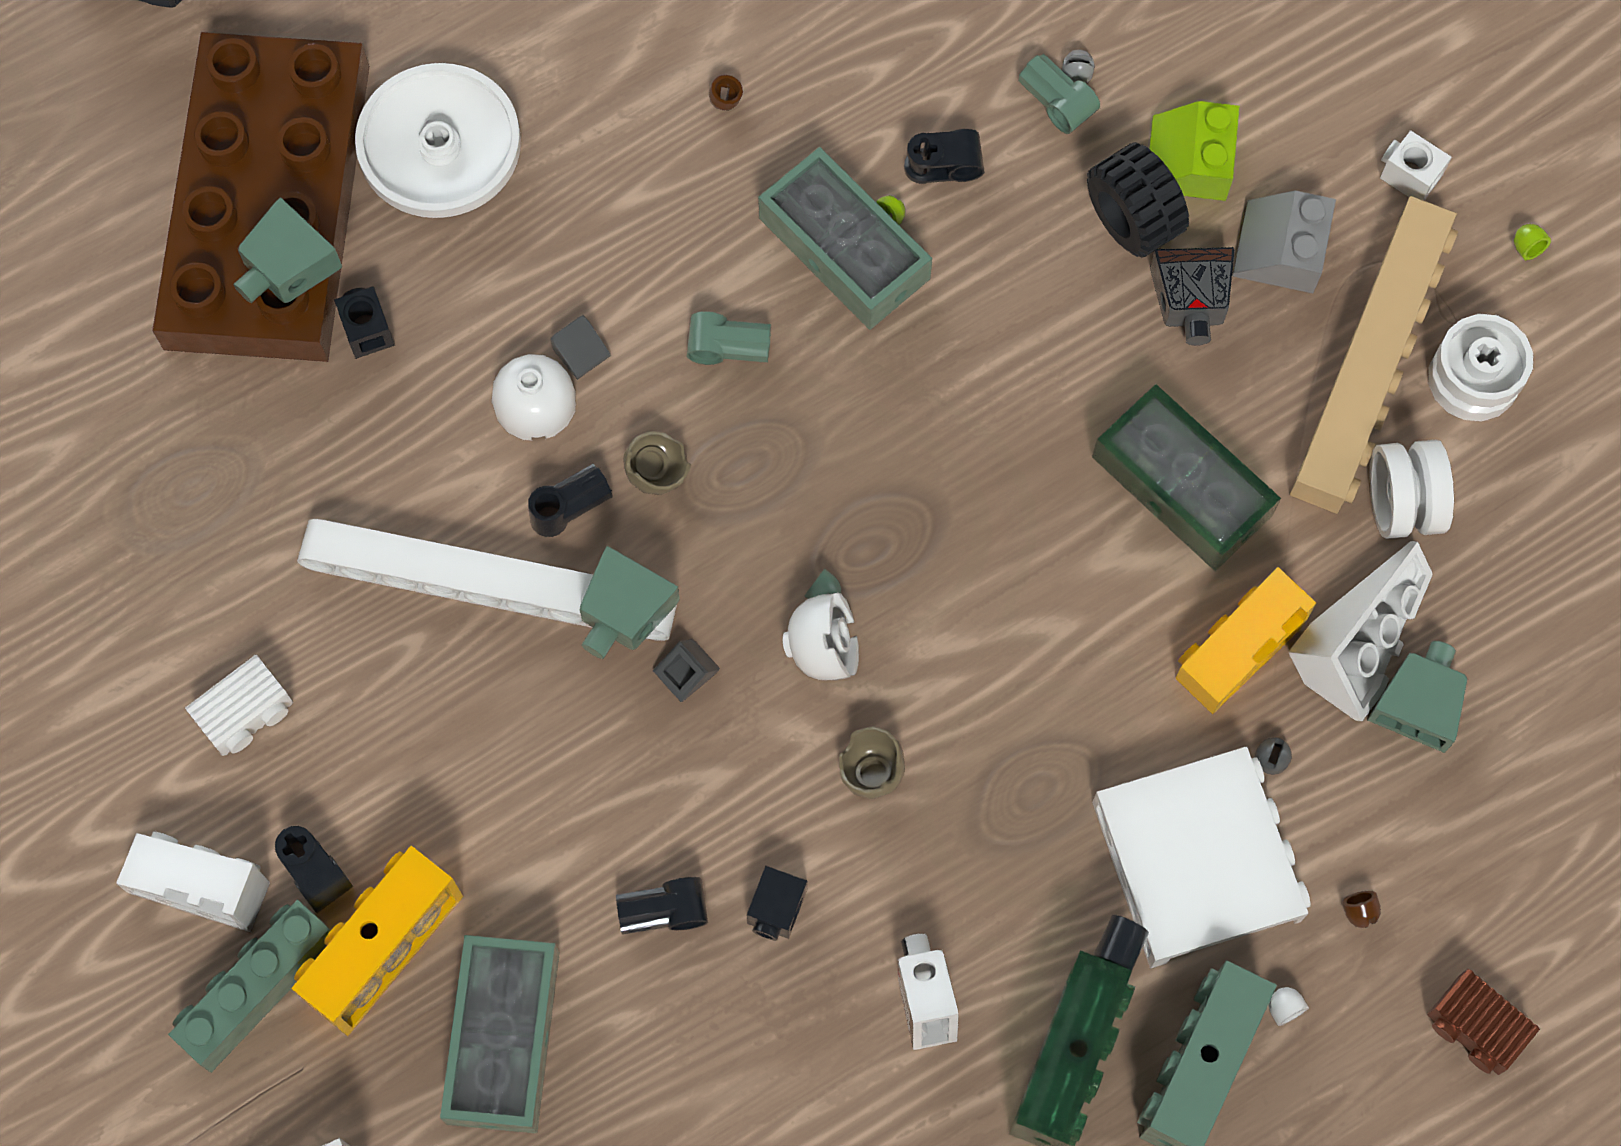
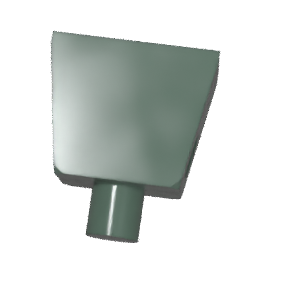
M280 197L240 244L238 252L249 271L233 285L249 303H252L267 289L271 290L282 302L287 303L342 268V264L336 249Z
M607 546L580 605L579 610L582 621L593 627L581 646L590 654L600 659H604L615 641L631 650L637 649L680 601L678 586Z
M1432 641L1425 658L1415 653H1409L1373 708L1367 721L1445 753L1457 737L1467 685V676L1450 668L1456 653L1455 648L1441 641Z

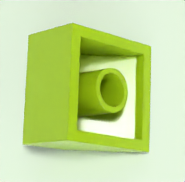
M1197 101L1153 115L1149 149L1169 168L1184 196L1226 201L1234 175L1239 105Z

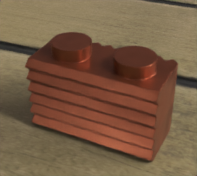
M1467 969L1458 976L1427 1014V1016L1435 1021L1432 1024V1028L1439 1036L1450 1043H1454L1456 1040L1470 1051L1468 1055L1469 1060L1477 1068L1488 1074L1492 1070L1497 1075L1507 1071L1540 1030L1538 1025L1525 1017L1523 1013L1519 1012L1516 1007L1512 1006L1509 1001L1505 1000L1495 989L1489 987L1486 982L1482 981L1470 969Z

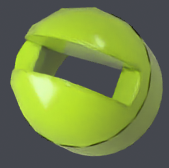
M889 195L875 201L888 215L892 213V219L898 225L902 223L905 218V206L901 200H897L894 196Z
M1535 224L1522 225L1517 230L1514 238L1515 248L1524 260L1536 258L1551 244V238L1544 229Z

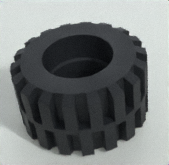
M1137 142L1130 143L1088 170L1087 186L1089 195L1099 219L1114 240L1132 255L1141 258L1146 257L1185 232L1187 227H1189L1188 208L1178 182L1165 163L1143 144L1140 145Z

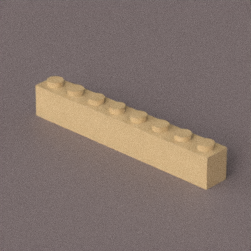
M1409 197L1290 496L1338 514L1344 501L1352 504L1361 483L1360 479L1354 477L1359 465L1367 466L1375 447V443L1368 441L1373 428L1381 430L1390 408L1382 404L1387 392L1395 394L1404 372L1396 368L1401 357L1409 358L1416 342L1417 335L1411 334L1414 322L1422 324L1431 300L1424 298L1428 287L1435 289L1443 273L1445 265L1438 263L1442 252L1450 253L1457 237L1458 231L1452 229L1457 213L1418 198Z

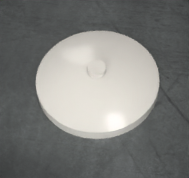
M432 63L402 71L376 89L364 105L359 116L355 133V146L365 179L376 194L385 202L412 215L444 218L474 210L488 202L501 191L512 176L520 155L521 135L516 112L511 101L493 80L465 66Z

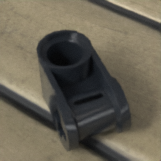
M958 129L950 132H923L916 134L910 139L907 146V157L904 162L906 176L911 181L919 184L946 181L968 182L980 178L985 171L979 132L973 129ZM924 168H927V172L923 174Z
M290 826L283 829L277 836L275 852L295 880L294 884L316 913H319L354 887L332 856H328L320 843L306 828ZM297 841L303 845V850L306 852L299 858L294 854V850L291 847Z

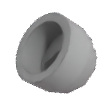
M1073 50L1065 57L1062 71L1073 82L1080 80L1087 84L1093 77L1095 64L1092 56L1087 51Z

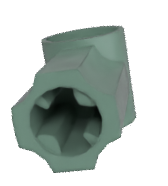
M1045 54L1035 56L1019 74L1018 81L1046 107V112L1052 123L1065 134L1072 133L1100 108V101L1090 86L1080 80L1073 82Z
M714 312L694 313L690 318L686 356L692 362L705 365L719 364L724 359L768 363L771 324L728 321L723 315Z

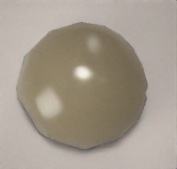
M647 431L635 437L630 442L623 457L625 473L630 483L646 494L663 495L675 490L683 483L691 468V464L687 462L684 445L672 439L671 436L664 432Z
M874 726L853 732L849 745L839 755L842 782L854 795L868 799H876L894 791L905 773L904 753L899 742L889 731Z

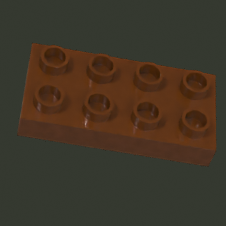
M201 32L152 330L164 351L328 362L336 310L334 299L338 296L341 269L287 303L282 302L269 289L265 290L252 303H249L236 290L233 284L249 271L238 252L240 244L280 197L336 249L342 264L357 160L355 133L357 122L365 103L370 68L362 43Z

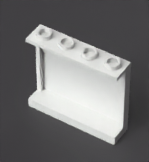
M1247 747L1096 792L1092 803L1133 921L1149 931L1143 950L1150 969L1167 964L1170 958L1290 921H1294L1295 924L1299 923L1308 915L1307 908L1310 907L1311 903L1307 888L1302 881L1297 882L1291 867L1295 865L1293 850L1288 840H1281L1276 826L1280 822L1277 807L1272 798L1266 799L1261 783L1264 782L1262 766L1257 757L1251 758Z

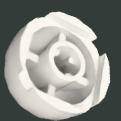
M527 354L512 359L500 369L493 383L492 404L498 422L509 434L522 440H532L531 437L539 438L545 436L547 439L555 436L568 426L575 413L576 393L570 375L557 361L544 355Z
M823 594L807 599L796 608L790 618L788 632L783 634V647L787 657H793L798 668L809 677L818 680H840L855 675L859 662L857 636L850 639L847 624L854 623V619L849 605L842 594Z

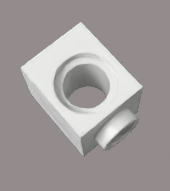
M1410 130L1401 143L1394 140L1381 159V161L1386 163L1380 179L1406 196H1412L1424 201L1443 176L1452 157ZM1405 162H1412L1420 169H1412Z

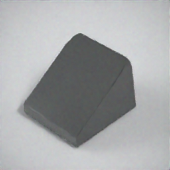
M584 315L578 317L551 337L554 352L577 380L611 356Z
M688 639L679 641L656 666L653 672L676 698L683 702L710 680L720 668L696 641Z

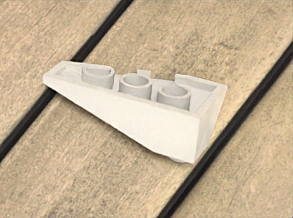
M1410 541L1311 622L1288 652L1304 684L1356 721L1364 720L1385 691L1389 678L1384 675L1392 655L1399 656L1404 645L1399 640L1407 619L1415 618L1433 575L1418 542Z

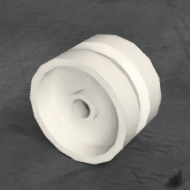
M1476 314L1458 321L1447 331L1429 365L1428 384L1434 399L1448 413L1470 421L1492 419L1506 411L1525 386L1533 370V351L1526 335L1514 323L1497 315Z
M1439 440L1415 441L1408 452L1399 443L1376 445L1370 460L1369 477L1373 514L1381 536L1386 539L1408 537L1414 526L1423 535L1446 533L1450 529L1453 519L1454 491L1451 466L1442 442Z

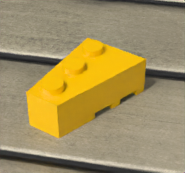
M1279 567L1258 588L1256 586L1251 588L1238 602L1239 607L1229 617L1226 614L1223 615L1210 628L1208 634L1211 636L1201 646L1194 643L1178 660L1182 666L1175 679L1212 714L1302 629L1316 605V602Z

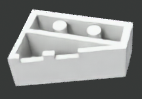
M153 832L151 837L136 833L116 884L127 893L251 932L270 884L260 872L261 867L240 858L233 859L222 856L218 852L200 845H194L193 848L177 844V839L163 833Z

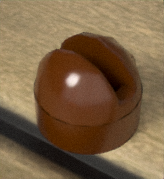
M731 75L718 76L714 79L709 89L711 104L720 110L729 111L738 105L743 95L741 83ZM721 87L728 88L726 100L720 98Z
M1357 892L1347 896L1342 901L1345 915L1355 927L1367 928L1369 923L1375 924L1378 922L1381 915V906L1376 892Z

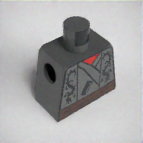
M1234 247L1156 249L1154 252L1150 271L1164 324L1169 327L1185 326L1186 343L1189 345L1200 346L1211 341L1210 326L1224 323L1230 302Z

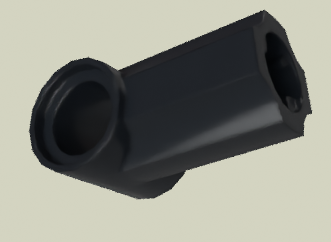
M591 464L554 486H542L531 493L528 499L531 526L537 534L544 537L557 536L565 530L568 522L613 497L612 490L599 467L597 468L594 464ZM544 507L558 509V512L552 516H542L538 513Z
M699 877L674 879L663 883L660 888L616 895L618 919L622 935L666 927L674 931L689 930L708 923L702 879Z
M1112 915L1093 955V958L1099 963V971L1111 977L1118 973L1130 975L1146 942L1149 931L1130 919Z

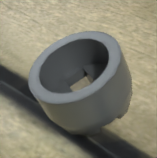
M1268 738L1258 746L1255 757L1258 758L1264 773L1276 775L1282 773L1288 767L1292 759V752L1288 743L1284 740ZM1274 745L1281 748L1276 764L1268 762Z

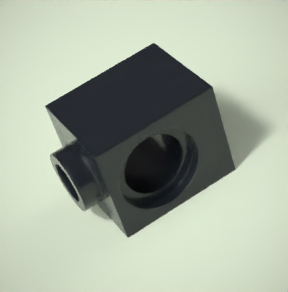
M374 286L366 289L354 288L345 292L342 297L334 299L355 359L395 346ZM361 315H372V318L366 323H354Z
M765 865L746 915L747 924L754 926L752 932L773 941H777L779 936L789 939L808 890V881Z

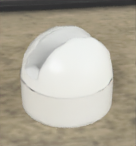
M1289 987L1278 989L1272 995L1268 1006L1278 1026L1290 1022L1309 1009L1302 995L1297 990Z

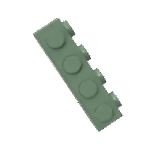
M298 899L291 906L286 904L281 907L271 918L269 923L271 927L260 939L255 937L247 942L238 953L237 957L240 960L227 973L225 971L218 973L205 988L207 994L195 1007L193 1005L187 1006L174 1019L173 1026L175 1028L168 1035L200 1066L212 1073L291 990L297 982L294 980V976L302 964L309 958L315 960L327 946L324 944V940L331 930Z

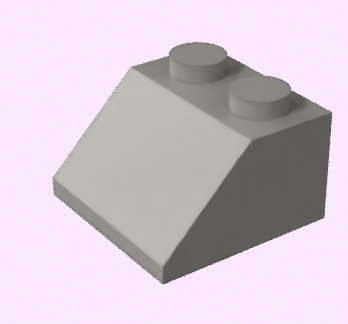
M1291 191L1248 200L1232 276L1313 294L1323 270L1336 199L1300 191Z

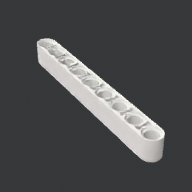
M311 519L308 521L297 562L310 570L591 627L582 621L579 609L593 574L326 520ZM677 605L646 639L658 641L669 639Z

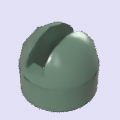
M824 569L807 591L805 597L810 599L823 594L841 593L840 582L834 575Z

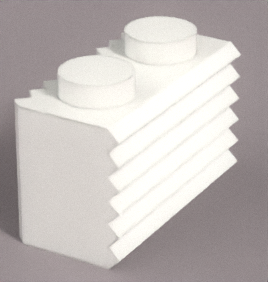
M254 655L185 707V709L221 755L224 756L229 751L237 753L247 747L253 740L251 734L256 733L265 724L273 726L280 722L288 713L287 707H290L293 702L259 657Z

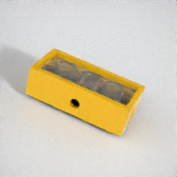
M410 846L405 853L399 851L390 859L383 871L386 876L375 889L368 887L359 896L354 904L355 913L345 924L340 922L334 926L324 940V944L327 945L315 960L313 958L306 960L294 976V980L297 982L291 989L346 1036H349L463 898L454 879L413 846Z

